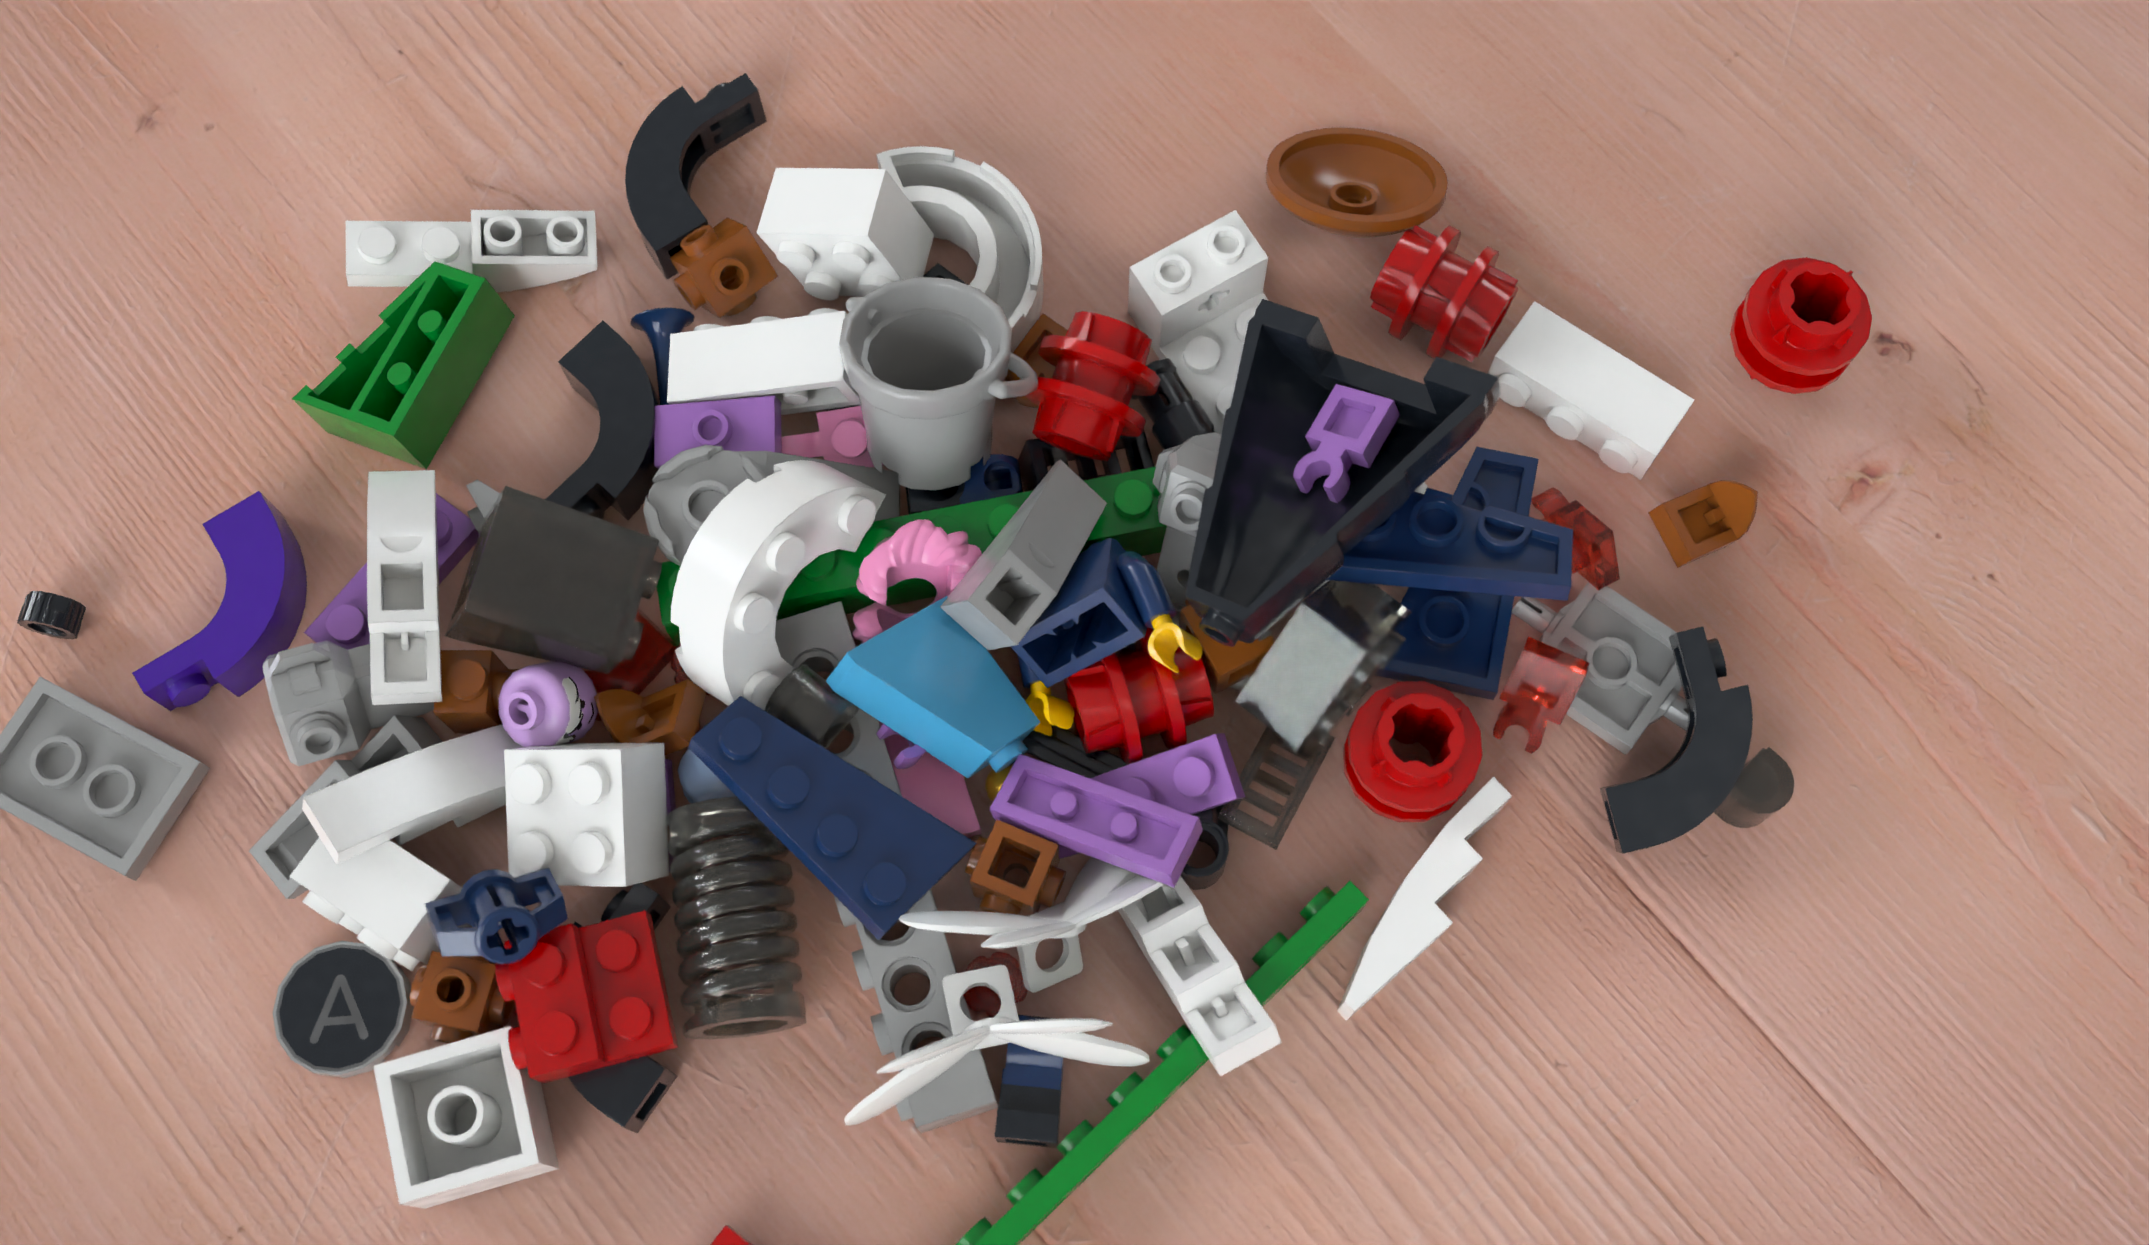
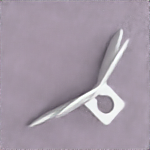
M1091 857L1078 874L1064 902L1030 916L973 911H920L901 915L899 921L914 928L931 931L993 935L981 943L980 946L984 948L1004 949L1017 947L1024 987L1034 993L1077 975L1082 971L1083 962L1078 934L1085 930L1087 923L1139 900L1164 884L1141 875L1136 876V873ZM1048 938H1062L1063 952L1059 961L1051 968L1041 969L1038 967L1036 949L1040 941Z
M1005 965L951 974L943 978L942 984L953 1036L902 1055L879 1069L876 1073L904 1070L857 1104L847 1114L844 1122L848 1126L860 1124L883 1113L937 1078L972 1050L1014 1043L1031 1050L1063 1058L1108 1066H1139L1148 1063L1150 1058L1146 1052L1136 1047L1082 1033L1113 1025L1111 1022L1086 1018L1019 1021L1010 976ZM976 986L991 988L998 994L1001 1000L1000 1010L992 1018H986L977 1022L973 1021L961 1009L963 995L969 989Z

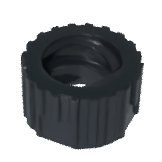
M31 591L26 595L17 624L42 635L73 640L78 637L86 607L78 601L44 591Z

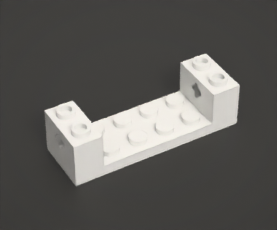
M1236 210L1129 267L1128 313L1138 328L1152 339L1151 347L1160 360L1166 358L1172 360L1176 366L1175 378L1189 399L1197 400L1213 423L1214 432L1221 435L1226 410L1231 407L1248 322L1255 315L1261 300H1268L1263 293L1269 257ZM1424 482L1415 492L1425 494L1428 486ZM1326 580L1314 592L1323 604L1358 583Z

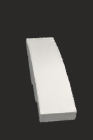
M503 725L483 729L399 757L303 797L302 810L338 865L392 838L400 846L451 820L455 822L457 827H460L506 805L504 750L522 748L523 746L513 741L504 730Z
M1494 776L1445 825L1396 890L1361 952L1337 1010L1346 1021L1435 942L1453 923L1437 906V903L1481 862L1483 858L1467 840L1500 812L1512 797Z
M1181 875L1175 888L1164 884L1155 891L1118 910L1156 976L1220 1076L1282 1043L1274 1022L1244 982L1238 963L1208 923L1202 904Z

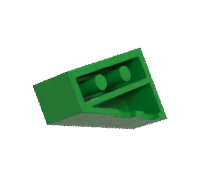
M436 261L378 315L383 320V323L357 348H354L349 343L336 356L341 363L315 389L312 390L305 385L292 398L327 433L426 470L515 317L486 278Z

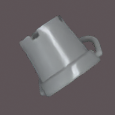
M915 277L887 283L864 297L849 298L846 302V309L849 313L843 319L839 349L851 386L859 396L866 429L867 450L874 467L882 474V464L889 470L897 472L899 484L910 489L936 491L961 485L971 478V466L978 463L982 457L983 464L985 465L991 455L995 398L1004 399L1025 396L1038 388L1037 373L1026 361L1012 353V329L1003 309L980 289L946 278ZM1008 369L1021 379L1003 382L1007 376Z

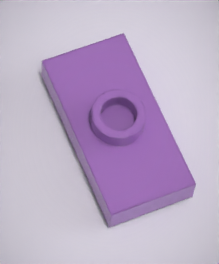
M773 395L655 406L654 466L659 469L681 451L703 445L722 446L723 450L771 451L782 453L781 401Z

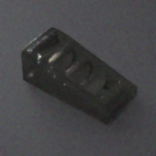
M1276 708L1239 776L1245 797L1224 804L1217 819L1277 850L1328 754L1335 737ZM1275 744L1308 761L1305 768L1271 751L1273 745ZM1263 763H1266L1298 781L1295 786H1292L1260 768ZM1253 781L1287 798L1288 800L1283 806L1251 789L1250 786ZM1245 800L1277 817L1274 826L1271 827L1239 810L1238 808L1242 801Z

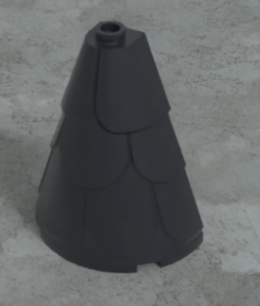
M1262 299L1255 311V315L1248 322L1231 407L1225 413L1213 485L1205 489L1185 593L1186 599L1202 619L1199 623V628L1213 640L1229 647H1234L1237 641L1253 643L1338 571L1344 565V555L1400 509L1409 499L1411 493L1474 436L1483 422L1492 413L1499 400L1500 384L1498 377L1436 357L1423 378L1425 382L1423 384L1335 354L1319 317ZM1336 384L1393 399L1400 414L1370 468L1352 463L1348 470L1350 477L1349 490L1338 503L1329 500L1323 487L1329 475L1316 479L1308 493L1301 492L1293 478L1294 469L1299 460L1308 453L1313 452L1305 436Z

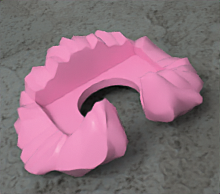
M919 519L901 526L893 536L879 542L871 553L863 559L856 582L858 591L876 603L862 608L854 614L853 622L856 628L851 633L853 638L864 643L915 614L900 613L886 606L887 588L900 581L920 578L932 583L937 592L931 604L945 596H949L982 555L979 547L968 544L967 532L959 531L947 534L941 527H935L930 520Z

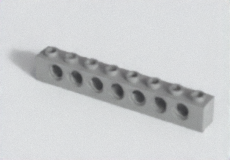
M839 601L776 621L775 640L780 655L793 667L785 683L790 704L779 707L782 722L820 746L826 735L832 731L847 730L854 734L851 745L845 751L835 755L902 796L884 739L880 740L876 734L880 729L879 721L835 693L831 687L819 694H812L803 690L806 680L812 674L821 671L832 673L845 654L856 647L842 602ZM932 890L907 913L938 911ZM835 897L844 927L856 924L863 949L851 952L862 990L865 991L875 987L882 1013L870 1017L882 1056L894 1052L895 1058L914 1051L917 1045L925 1038L940 1037L945 1039L953 1036L942 980L947 975L956 974L957 971L945 932L918 929L910 926L906 934L897 940H878ZM910 973H920L930 980V990L923 1001L915 1005H904L895 1000V986L903 976ZM963 995L961 1000V1009L963 1013L969 1019H971L967 1003ZM981 1049L970 1051L951 1068L896 1104L901 1121L914 1118L916 1128L921 1133L999 1108Z

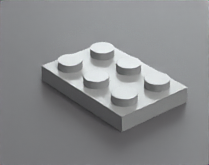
M40 676L0 734V808L118 873L137 881L210 767Z

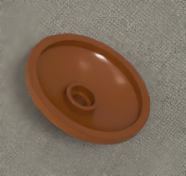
M1323 128L1296 134L1282 141L1272 150L1266 166L1267 187L1274 198L1290 214L1321 230L1346 237L1386 236L1413 229L1415 225L1419 226L1439 212L1444 204L1448 187L1445 170L1424 149L1390 134L1360 128Z

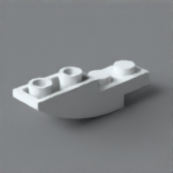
M471 210V222L346 221V278L348 287H408L434 261L486 278L496 292L515 291L571 279L597 270L595 211Z
M435 470L374 471L368 473L367 608L370 633L371 699L373 705L442 702Z

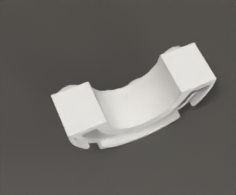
M918 146L892 149L876 154L879 169H886L934 233V237L951 241L967 251L978 267L975 278L969 286L980 289L1003 309L1012 329L1011 346L1013 353L1038 320L1044 292L1042 245L1039 228L1034 214L1023 195L997 169L984 161L979 166L971 161L955 157L954 150Z
M795 460L774 465L775 473L756 483L747 478L720 501L703 522L693 538L678 572L671 604V622L679 626L681 646L675 650V653L684 672L692 682L728 706L742 696L770 713L772 707L779 700L782 689L793 670V667L781 657L775 640L776 615L785 591L800 570L819 555L837 549L856 552L864 535L872 526L875 515L886 494L830 466L815 461Z

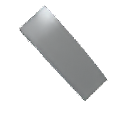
M394 715L352 760H335L258 840L249 852L286 899H295L308 889L289 876L319 838L302 810L303 797L365 770L443 741L423 717Z

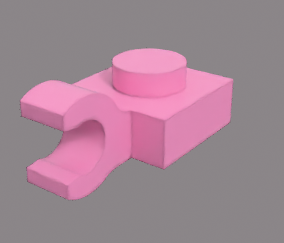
M861 406L816 413L819 427L818 432L781 437L783 454L808 458L823 456L824 460L874 467L867 450L866 429Z

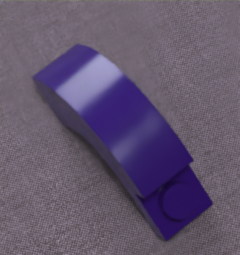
M260 491L202 524L218 550L226 571L225 594L216 615L198 634L132 673L142 692L169 711L177 707H186L197 703L206 697L211 687L217 683H220L237 697L242 696L265 678L262 666L266 658L280 651L288 650L302 620L307 594V574L300 546L282 513Z

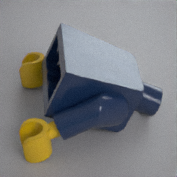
M1107 538L1093 543L1087 550L1078 555L1057 595L1018 645L1011 646L1017 653L1023 687L1031 689V694L1025 702L1040 721L1034 731L1051 736L1052 725L1067 730L1073 724L1074 710L1072 705L1065 700L1052 696L1050 686L1145 637L1147 628H1154L1148 642L1149 654L1153 659L1175 673L1179 672L1174 662V654L1179 646L1186 654L1197 661L1202 656V645L1199 640L1173 623L1172 619L1176 615V610L1157 570L1139 553L1125 551L1115 539Z

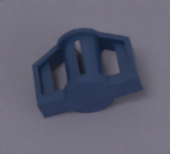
M549 868L518 877H513L510 873L498 869L484 870L473 875L463 885L459 894L425 903L429 925L442 956H483L489 962L498 964L514 963L526 957L535 948L539 938L568 919L564 896ZM536 903L540 905L533 911L525 907ZM467 923L470 924V925L473 927V928H457V926L464 925V924H467ZM499 929H504L512 948H505L498 933Z

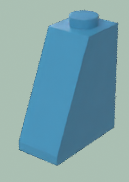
M948 596L943 597L848 651L827 678L826 682L835 693L912 743L919 745L926 752L966 778H970L988 765L996 773L1011 765L1018 756L1028 751L1022 741L1040 723L1039 719L988 650L940 608Z

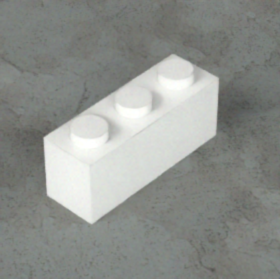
M1535 301L1497 352L1488 371V374L1498 377L1500 384L1499 398L1515 407H1525L1544 419L1548 427L1560 437L1568 440L1576 439L1597 452L1603 463L1611 469L1620 473H1630L1640 480L1694 402V399Z
M821 308L811 311L808 316L786 319L761 316L753 319L748 324L726 327L717 324H702L695 327L694 331L670 334L667 403L680 404L774 395L781 401V415L859 406L858 393L851 386L839 349L843 319L847 316L846 311Z

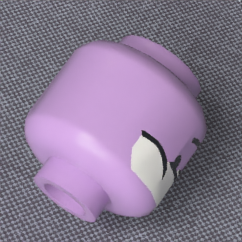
M550 661L529 665L513 672L503 683L498 698L499 716L504 730L514 742L523 747L554 746L571 743L583 738L593 727L598 713L594 699L597 693L592 680L584 670L570 662Z

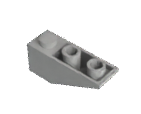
M1062 460L1057 461L942 603L940 608L987 650L1018 645L1059 592L1107 503Z

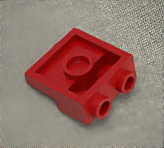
M646 910L580 928L576 927L573 923L556 927L539 938L535 948L526 957L514 963L495 964L496 980L500 994L505 1002L515 1000L520 1025L508 1030L510 1054L518 1070L528 1068L529 1078L544 1084L679 1047L652 918ZM509 940L504 941L506 949L512 948Z

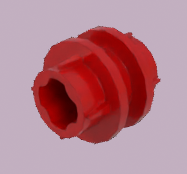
M1415 225L1412 230L1408 229L1402 235L1382 267L1371 291L1370 300L1373 303L1370 307L1392 319L1388 333L1400 341L1407 335L1414 324L1432 333L1433 336L1426 351L1427 356L1433 359L1436 357L1441 358L1449 350L1473 362L1475 357L1479 358L1508 312L1518 291L1516 286L1518 280L1495 267L1499 251L1489 246L1480 253L1474 263L1455 254L1454 252L1461 237L1460 230L1449 225L1438 237Z
M1804 257L1782 260L1761 273L1735 311L1730 332L1735 356L1751 379L1755 378L1770 389L1791 394L1819 391L1838 380L1869 339L1872 323V314L1867 295L1852 277L1853 271L1846 272L1830 262Z
M1085 311L1075 312L1065 336H1044L1038 354L1056 368L1052 379L1038 377V388L1034 392L1025 395L1031 402L1039 406L1032 433L1042 441L1059 449L1100 461L1109 460L1120 435L1127 437L1140 436L1146 420L1139 412L1128 405L1132 395H1154L1161 381L1156 372L1146 366L1152 339L1138 328L1123 321Z
M1147 628L1145 637L1134 642L1136 652L1120 657L1113 653L1065 678L1064 685L1067 699L1073 707L1074 724L1086 754L1118 747L1126 765L1142 760L1140 738L1160 733L1168 750L1187 744L1185 727L1214 717L1213 697L1202 659L1195 660L1179 646L1174 654V662L1179 672L1175 673L1153 659L1149 654L1148 642L1154 629Z
M1425 681L1397 682L1376 691L1358 709L1343 746L1344 774L1355 796L1375 814L1396 822H1426L1448 812L1475 780L1483 756L1481 730L1469 707L1449 690ZM1393 738L1404 744L1419 742L1428 750L1433 762L1430 767L1420 761L1404 763L1394 754L1389 742Z

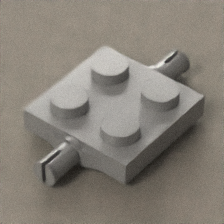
M1593 576L1576 600L1561 608L1558 613L1536 598L1521 597L1512 610V615L1517 616L1543 634L1539 640L1537 654L1525 669L1518 682L1625 755L1633 748L1645 729L1658 721L1662 716L1683 730H1687L1688 708L1686 700L1678 695L1682 684L1669 637L1677 632Z

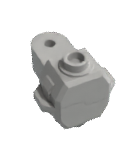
M1216 432L1193 436L1181 445L1163 450L1158 455L1153 484L1160 493L1157 504L1159 522L1167 526L1157 572L1161 576L1171 601L1182 607H1186L1184 603L1186 600L1185 593L1205 489L1213 485L1221 434Z
M329 640L310 643L270 655L262 666L274 717L290 762L297 766L358 750L371 729L384 726L394 715L417 717L434 709V702L372 704L370 644L347 650Z

